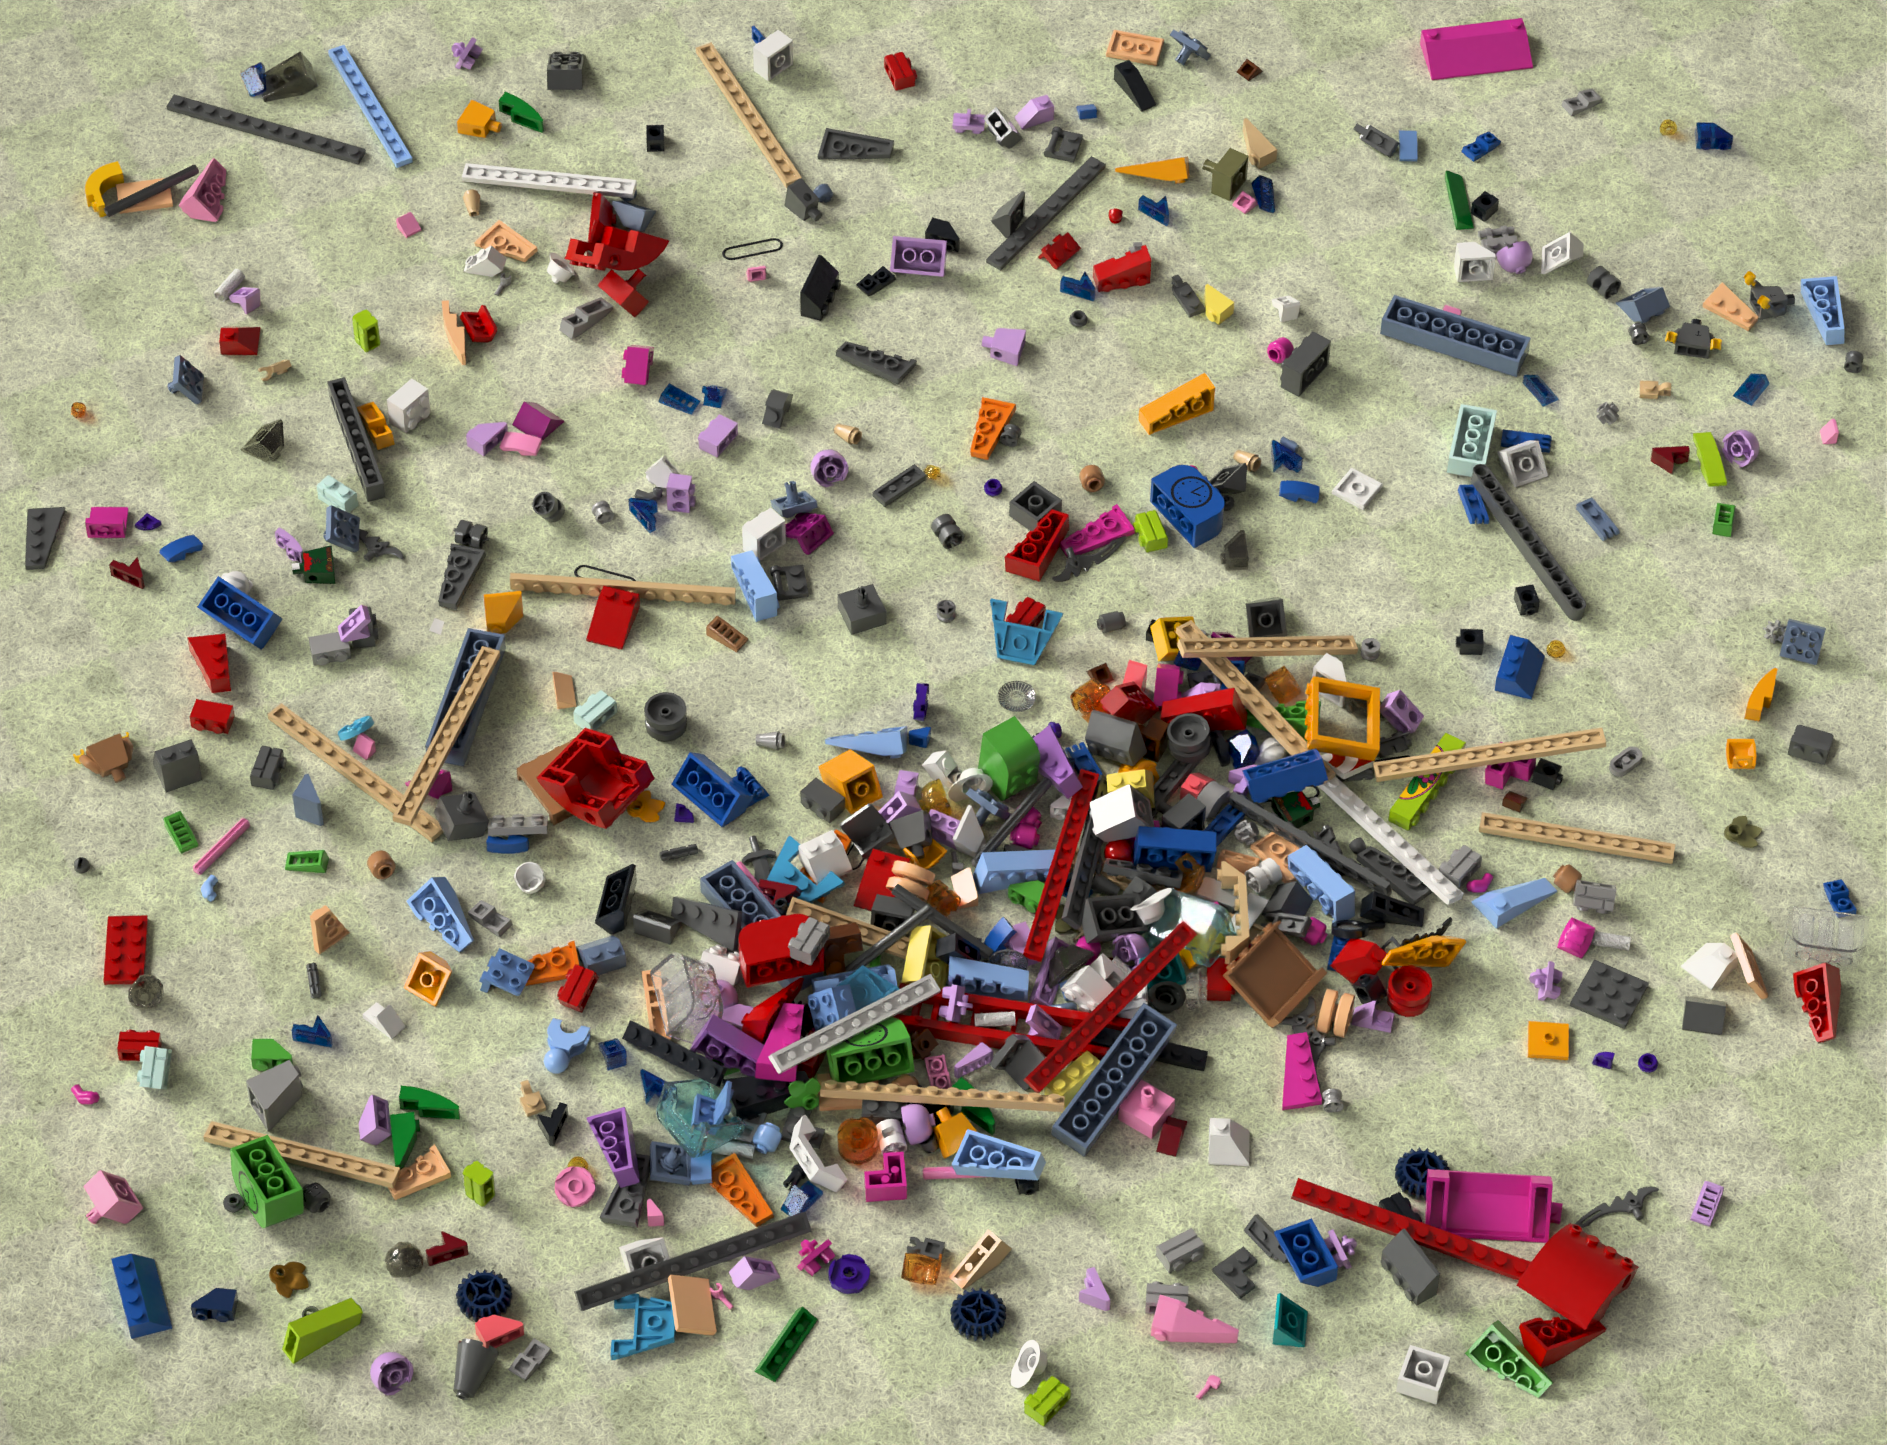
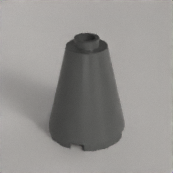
M462 1339V1341L459 1340L457 1345L453 1391L456 1393V1397L462 1400L474 1397L499 1355L498 1350L490 1345L489 1348H485L482 1346L483 1342Z

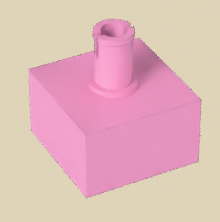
M1141 1079L1119 1106L1118 1120L1152 1139L1161 1129L1162 1125L1165 1124L1167 1117L1174 1113L1175 1099Z
M100 1170L84 1185L85 1190L95 1205L86 1214V1217H89L88 1220L93 1224H96L101 1217L127 1224L143 1209L127 1180L123 1177Z

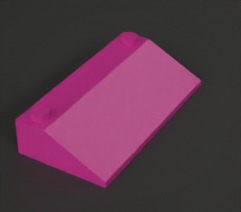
M1522 18L1421 30L1420 46L1431 80L1533 68L1527 31Z
M1428 1169L1425 1224L1464 1238L1547 1243L1549 1240L1553 1190L1551 1176Z

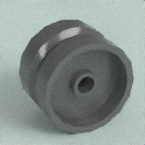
M669 692L657 693L648 699L644 708L647 733L652 738L664 742L673 741L681 737L687 728L685 701L680 696Z
M1182 714L1174 718L1168 725L1169 750L1176 760L1183 763H1195L1201 761L1209 754L1211 750L1210 728L1202 716Z

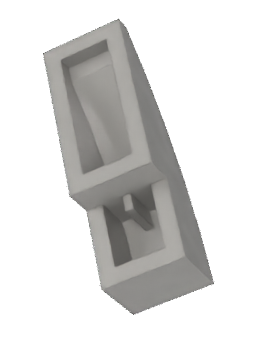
M602 297L576 307L574 314L562 318L559 330L570 339H574L606 317L613 310L614 306Z

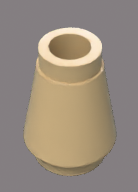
M467 190L464 193L463 200L469 216H478L480 194L476 190Z
M837 424L834 428V433L850 445L858 444L862 438V432L857 427Z
M1237 450L1233 456L1234 460L1239 464L1246 463L1247 470L1250 472L1257 471L1261 466L1262 460L1257 454Z

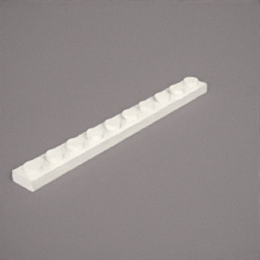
M468 163L465 164L462 174L463 182L593 194L595 192L602 193L604 196L634 198L637 181L631 179Z
M1336 776L1318 786L1444 903L1450 905L1462 899L1464 893Z
M929 974L774 1052L768 1058L777 1073L781 1074L938 994L941 990L932 975Z

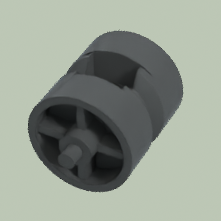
M1603 266L1596 267L1587 278V284L1594 290H1598V293L1605 299L1610 298V295L1617 294L1621 286V281L1613 274H1610Z
M541 492L533 499V510L546 521L557 522L563 517L565 512L564 504L551 493Z
M942 514L932 522L931 529L945 549L952 548L951 544L957 546L964 540V533L956 525L955 520L950 514Z
M462 519L458 523L457 528L453 529L455 532V543L462 545L469 543L472 548L482 549L483 544L489 541L487 526L473 525V522Z

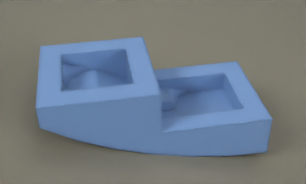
M1399 130V161L1417 162V131Z
M712 1150L691 1153L692 1185L713 1183Z

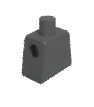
M799 178L787 187L784 204L786 208L803 221L809 217L814 221H818L822 217V213L817 209L819 198L802 178Z
M921 810L889 821L901 850L904 848L908 849L918 860L924 858L923 848L932 844L930 814Z

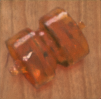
M941 880L933 882V885L927 887L930 891L927 899L928 904L936 907V910L945 917L951 914L950 911H957L961 897L953 890H948L949 887Z

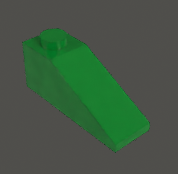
M414 1112L390 1115L395 1167H399L400 1170L405 1167L417 1141V1132H421L419 1119L415 1120Z

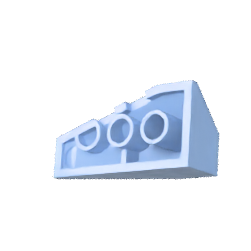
M907 726L882 729L877 731L876 734L867 731L859 733V736L847 734L828 737L825 740V744L881 756H890L891 759L902 757L901 754L907 751Z
M446 877L430 878L406 901L420 921L425 919L429 922V928L433 931L437 929L441 932L443 940L458 952L463 951L474 941L457 895Z
M1546 878L1486 892L1473 900L1472 904L1497 929L1555 894L1557 890Z

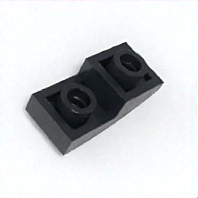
M882 266L873 275L868 273L856 284V287L869 297L894 282L896 277Z

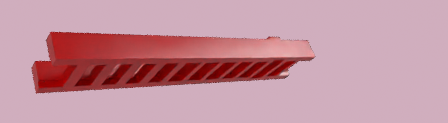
M900 983L899 989H901V988H903V987H905V986H907V985H909V984ZM940 989L941 991L938 994L913 1006L911 1016L897 1014L893 1018H897L904 1023L908 1034L918 1029L928 1028L935 1039L971 1045H979L983 1042L989 1048L1001 1049L1005 1044V1040L1010 1035L1020 1034L1016 1033L1018 1020H1026L1030 1007L1036 1004L965 993L964 995H969L967 1003L973 1004L972 1008H966V1010L973 1012L970 1025H964L952 1021H939L941 1005L949 1006L950 1000L942 997L943 989ZM922 1003L933 1005L930 1019L919 1016ZM1037 1004L1058 1024L1072 1027V1031L1090 1014L1089 1012ZM1015 1012L1016 1025L1011 1026L1010 1032L996 1030L997 1027L983 1028L975 1026V1014ZM1114 1017L1105 1027L1123 1031L1131 1019ZM1026 1035L1046 1057L1063 1041ZM1088 1044L1072 1061L1078 1059L1086 1051H1089L1101 1061L1110 1048Z

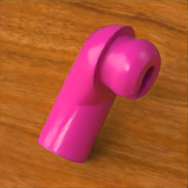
M1485 873L1481 880L1469 881L1466 884V888L1474 893L1485 892L1492 882L1493 876Z

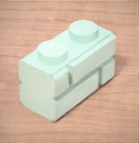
M327 475L318 483V499L327 505H332L348 513L358 506L357 493L330 475Z
M602 690L590 695L585 704L577 706L574 710V723L583 729L597 730L617 713L616 700Z
M145 1046V1049L141 1050L140 1062H143L142 1070H139L137 1074V1082H140V1087L167 1090L172 1049Z

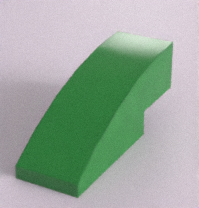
M504 92L498 100L499 112L510 115L511 122L543 133V119L539 113L524 100Z
M962 1077L952 1086L959 1090L975 1089ZM961 1106V1112L965 1117L989 1134L993 1135L995 1133V1121L988 1107Z
M401 1085L399 1094L400 1109L418 1110L419 1117L460 1120L459 1106L451 1100L429 1090Z

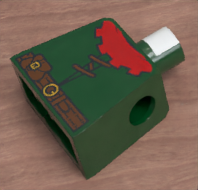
M332 545L304 551L302 553L303 563L292 564L293 575L304 574L305 583L336 584Z
M1294 791L1287 793L1283 797H1272L1271 808L1280 819L1285 822H1291L1298 829L1313 821L1314 809L1320 808V801L1318 797L1307 799L1303 791Z

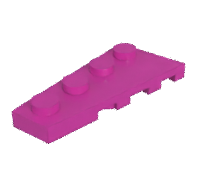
M1118 504L1112 507V510L1101 514L1099 519L1089 522L1081 531L1077 530L1061 541L1060 548L1066 556L1065 549L1070 547L1073 548L1075 555H1082L1108 545L1112 540L1122 536L1128 537L1135 534V529Z
M1304 1032L1287 1035L1282 1110L1322 1105L1308 1034Z

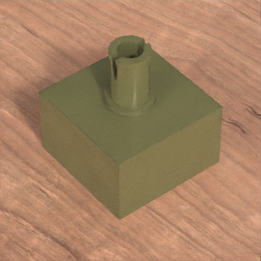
M1229 148L1218 164L1206 159L1202 169L1212 173L1211 193L1230 201L1247 180L1249 156Z

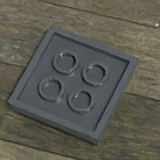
M1594 959L1572 998L1570 1006L1625 1029L1648 988L1649 982Z

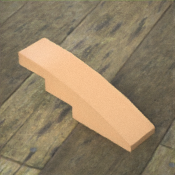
M449 300L442 301L444 327L448 341L461 364L466 365L464 327H458L457 314H450Z
M662 969L642 971L649 1029L672 1040Z

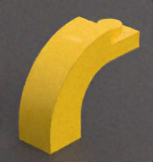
M118 161L98 168L89 176L86 182L85 194L88 207L92 206L94 212H98L99 217L106 216L104 212L105 204L102 199L103 194L108 189L116 187V184L124 183L123 172Z

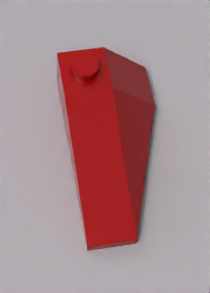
M1825 962L1793 973L1795 994L1798 998L1801 997L1804 1002L1802 1010L1804 1013L1808 1012L1811 1018L1809 1026L1816 1041L1821 1043L1836 1038L1841 995L1840 969Z

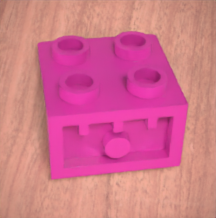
M91 507L90 518L85 520L88 538H125L128 507Z

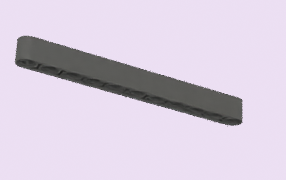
M1484 464L1475 465L1471 476V484L1479 492L1484 503L1566 616L1573 621L1582 619L1586 608L1584 598L1491 470Z

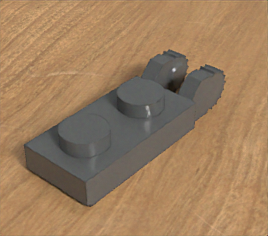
M1278 912L1277 914L1266 913L1265 919L1272 922V924L1279 920L1281 921L1278 928L1284 935L1305 938L1312 923L1311 918L1308 916ZM1261 923V926L1265 927L1268 923Z

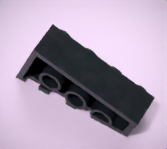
M805 1070L797 1071L796 1081H803L804 1083L809 1081ZM755 1076L722 1080V1089L727 1081L732 1082L731 1089L734 1092L730 1103L732 1104L731 1113L736 1124L740 1120L747 1119L749 1121L757 1118L761 1113L771 1114L789 1108L784 1101L791 1096L788 1088L792 1082L757 1079Z

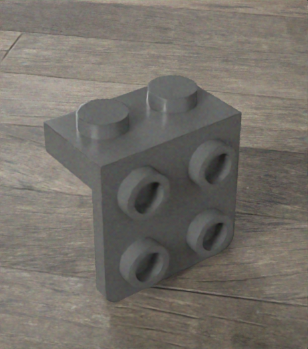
M1797 725L1794 735L1791 737L1787 755L1825 765L1834 735L1807 726Z
M871 803L865 805L840 823L841 829L852 840L864 859L871 855L873 849L879 850L896 838L888 822Z
M1012 1034L1005 1040L1001 1050L994 1054L990 1065L993 1069L1005 1070L1023 1090H1029L1030 1086L1024 1079L1046 1057L1026 1035Z

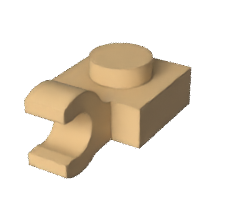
M285 359L268 367H261L258 369V372L266 371V377L261 378V380L268 381L273 373L277 372V375L283 374L288 371L287 368L292 366L290 360Z
M1640 381L1639 398L1658 399V395L1671 396V383L1669 382L1658 385V381Z
M528 1080L520 1082L522 1086L520 1089L524 1095L520 1098V1103L526 1116L529 1117L546 1111V1106L539 1091L533 1093Z

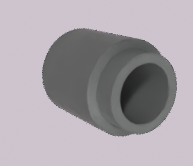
M1114 611L1100 614L1099 619H1097V627L1103 633L1120 630L1126 626L1123 612Z

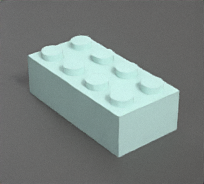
M1464 404L1460 405L1447 473L1471 477L1475 465L1487 464L1497 410Z

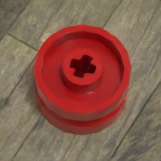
M1413 965L1402 966L1394 970L1388 981V995L1386 996L1390 1009L1396 1014L1405 1017H1415L1426 1011L1431 999V977L1425 970Z

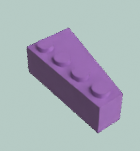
M1048 725L1033 738L1040 753L1038 772L1043 777L1051 780L1052 785L1069 799L1083 786L1051 726Z
M712 1014L695 1037L690 1050L705 1055L710 1060L720 1061L727 1068H738L742 1074L755 1076L756 1062L764 1045Z
M622 1107L587 1117L586 1119L620 1188L640 1183L633 1125L626 1108Z

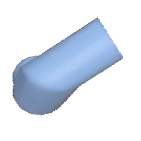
M210 875L201 886L202 896L210 902L217 897L213 887L218 882V879L214 875Z

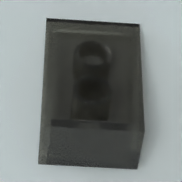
M301 51L257 77L264 102L304 95L318 87L312 64Z

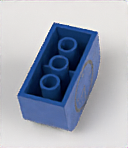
M1177 465L1151 478L1150 502L1193 548L1204 544L1220 534L1223 527L1224 498L1220 491L1210 484L1206 476H1203L1192 466Z

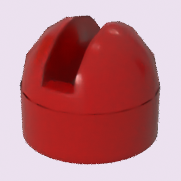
M1117 208L1110 209L1109 220L1114 224L1121 222L1123 211Z

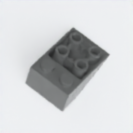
M553 52L549 54L547 90H582L584 54H580V52H570V54Z

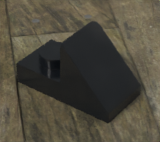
M559 1102L557 1109H553L551 1118L540 1114L537 1115L538 1126L552 1147H554L568 1116V1107L565 1103Z

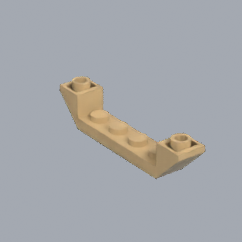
M1221 861V869H1217V881H1221V889H1234V896H1237V899L1234 901V909L1238 911V914L1235 915V925L1239 926V929H1236V936H1226L1225 944H1221V956H1225V964H1230L1239 957L1238 954L1244 948L1249 947L1247 885L1244 874L1226 861Z

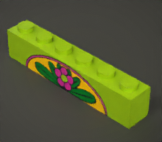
M1445 733L1430 754L1465 749L1466 742ZM1455 770L1414 776L1390 809L1388 821L1407 831L1412 826H1416L1420 820V814L1426 813L1430 800L1436 799L1439 793L1438 789L1440 786L1444 787L1446 785L1448 775L1453 774Z

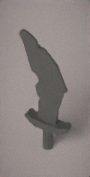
M753 835L749 837L753 852L744 856L742 863L744 865L749 862L753 863L755 879L759 883L760 879L767 880L770 874L767 858L775 859L776 852L768 849L760 850L757 837Z

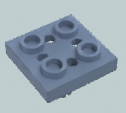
M1174 29L1172 30L1170 36L1183 47L1175 61L1184 66L1191 53H1195L1205 60L1210 58L1211 54L1207 52L1208 48L1202 45L1203 43L1195 38L1192 39L1182 30L1179 32Z
M179 355L174 358L173 381L167 384L168 390L172 394L180 391L193 403L199 404L202 402L204 374Z
M789 481L790 485L788 482L784 484L787 496L770 500L772 508L785 518H791L800 512L809 513L812 509L818 508L817 501L806 491L797 492L795 481Z
M332 505L327 507L326 531L323 533L326 534L323 535L325 541L350 552L359 551L360 517Z
M1789 619L1779 656L1817 665L1826 628Z
M969 788L966 795L981 806L976 813L980 827H982L990 813L1005 820L1012 815L1008 812L1009 807L996 801L986 791L984 792L979 788L977 790Z
M652 1141L650 1144V1180L689 1186L691 1184V1147Z

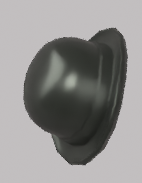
M1165 981L1157 983L1149 989L1148 999L1156 1011L1163 1014L1178 1010L1184 1004L1186 992L1176 982Z

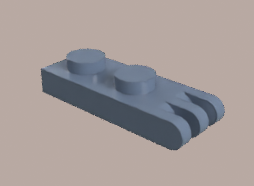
M1592 497L1576 505V510L1602 541L1607 540V537L1612 538L1613 534L1615 536L1620 534L1616 525Z

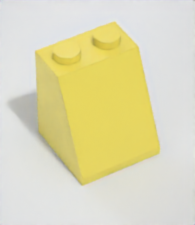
M1143 769L1107 775L1108 794L1130 784L1150 800L1151 808H1155L1152 771Z

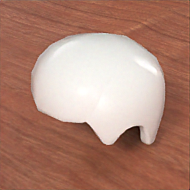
M533 862L521 864L516 869L514 875L518 887L526 894L538 892L544 887L546 880L545 873L540 865Z

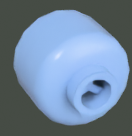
M769 1122L759 1125L752 1139L753 1144L756 1146L755 1149L762 1154L775 1152L782 1138L780 1128Z

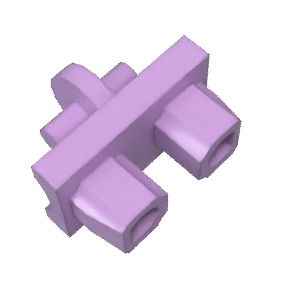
M472 37L466 48L463 42L453 44L451 48L453 56H460L455 68L460 69L463 66L471 70L476 60L468 55L478 59L483 50L475 44L477 39Z
M967 109V114L954 113L952 129H955L956 133L972 130L974 134H981L984 131L985 120L983 118L985 115L971 114V109Z
M1549 961L1546 968L1542 970L1536 969V972L1530 974V982L1534 984L1535 988H1539L1538 1000L1544 1001L1547 997L1557 999L1560 995L1561 988L1553 985V983L1558 984L1561 981L1563 972L1554 969V962Z
M953 984L952 987H943L942 997L950 1000L949 1006L941 1005L939 1016L946 1018L948 1021L960 1023L961 1015L966 1014V1008L973 1007V1004L967 1003L969 995H964L966 987Z
M1334 1230L1328 1231L1329 1237L1325 1238L1324 1242L1330 1252L1335 1249L1338 1253L1332 1255L1338 1268L1343 1266L1346 1269L1352 1268L1345 1252H1348L1349 1255L1355 1254L1356 1240L1353 1238L1348 1239L1345 1235L1341 1238L1343 1242L1340 1243Z

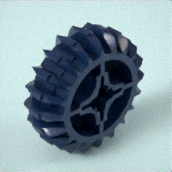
M1419 1147L1415 1152L1411 1148L1409 1153L1404 1152L1403 1157L1398 1159V1163L1395 1166V1180H1397L1398 1186H1402V1192L1408 1191L1409 1197L1414 1193L1417 1199L1420 1195H1423L1426 1200L1428 1169L1450 1170L1447 1167V1161L1443 1160L1442 1155L1436 1156V1150L1431 1153L1428 1148L1422 1151Z
M484 1269L483 1273H479L476 1270L475 1275L469 1273L468 1279L462 1278V1284H458L457 1306L460 1307L462 1314L466 1313L468 1319L473 1316V1320L476 1322L479 1318L491 1315L501 1316V1313L506 1314L507 1307H510L513 1296L511 1293L512 1288L508 1284L507 1278H503L501 1273L496 1275L494 1270L487 1273L486 1269ZM496 1289L501 1293L499 1298L495 1297ZM470 1292L473 1294L474 1300L472 1302L468 1299V1295Z
M972 1287L971 1292L964 1290L963 1295L958 1294L957 1300L953 1301L950 1309L951 1322L954 1323L953 1327L955 1330L959 1329L960 1335L966 1333L967 1339L971 1335L974 1336L975 1341L978 1339V1336H981L984 1341L986 1335L992 1338L994 1333L999 1334L1000 1328H1003L1006 1320V1306L1003 1305L1002 1298H998L997 1292L991 1294L990 1289L984 1292L982 1287H980L979 1291H975ZM978 1309H980V1314L977 1318Z

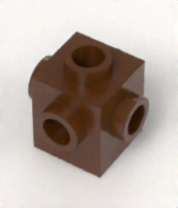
M928 1028L918 1029L909 1033L913 1060H924L939 1045Z

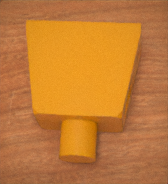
M471 100L458 119L457 128L460 134L486 138L490 130L499 133L502 123L496 121L493 109Z
M947 1107L936 1112L941 1124L933 1128L944 1159L958 1151L967 1129L977 1132L962 1112L952 1117Z

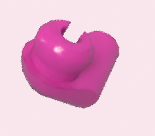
M79 1084L71 1088L72 1093L80 1104L97 1103L100 1099L97 1092L83 1091Z

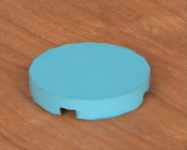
M371 716L361 717L355 720L353 724L341 728L337 734L340 740L350 739L373 726L374 720Z

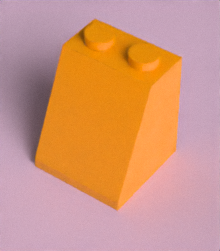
M851 749L818 766L822 781L845 797V808L850 814L857 812L869 803L872 804L883 798L875 766Z

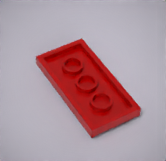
M148 915L108 916L104 985L144 984Z

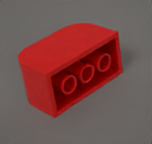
M804 914L782 915L777 918L764 919L748 924L741 930L738 938L739 963L746 988L824 971V947L812 965L802 963V961L795 960L790 956L789 942L792 937L796 938L800 924L802 922L805 923L809 916Z

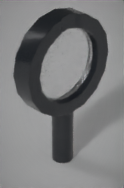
M1340 920L1332 923L1331 934L1344 939H1360L1368 936V931L1384 929L1385 922L1364 923L1356 920Z

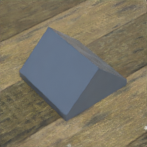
M305 774L292 795L295 817L322 826L324 823L321 802L309 774Z

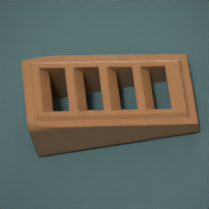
M716 616L706 627L707 636L735 652H738L748 641L746 636L719 616ZM738 638L739 640L734 644L733 641Z

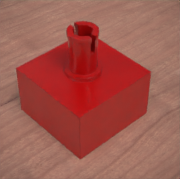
M611 269L598 284L605 293L633 317H636L649 303L636 290L637 285L647 276L640 269H637L628 280H624Z

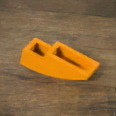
M374 401L358 406L359 416L376 449L379 450L395 445L392 431L386 424L384 415Z
M1777 668L1769 671L1753 689L1744 719L1760 721L1762 707L1770 708Z

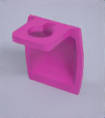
M1571 917L1560 936L1557 948L1582 959L1590 947L1595 927Z

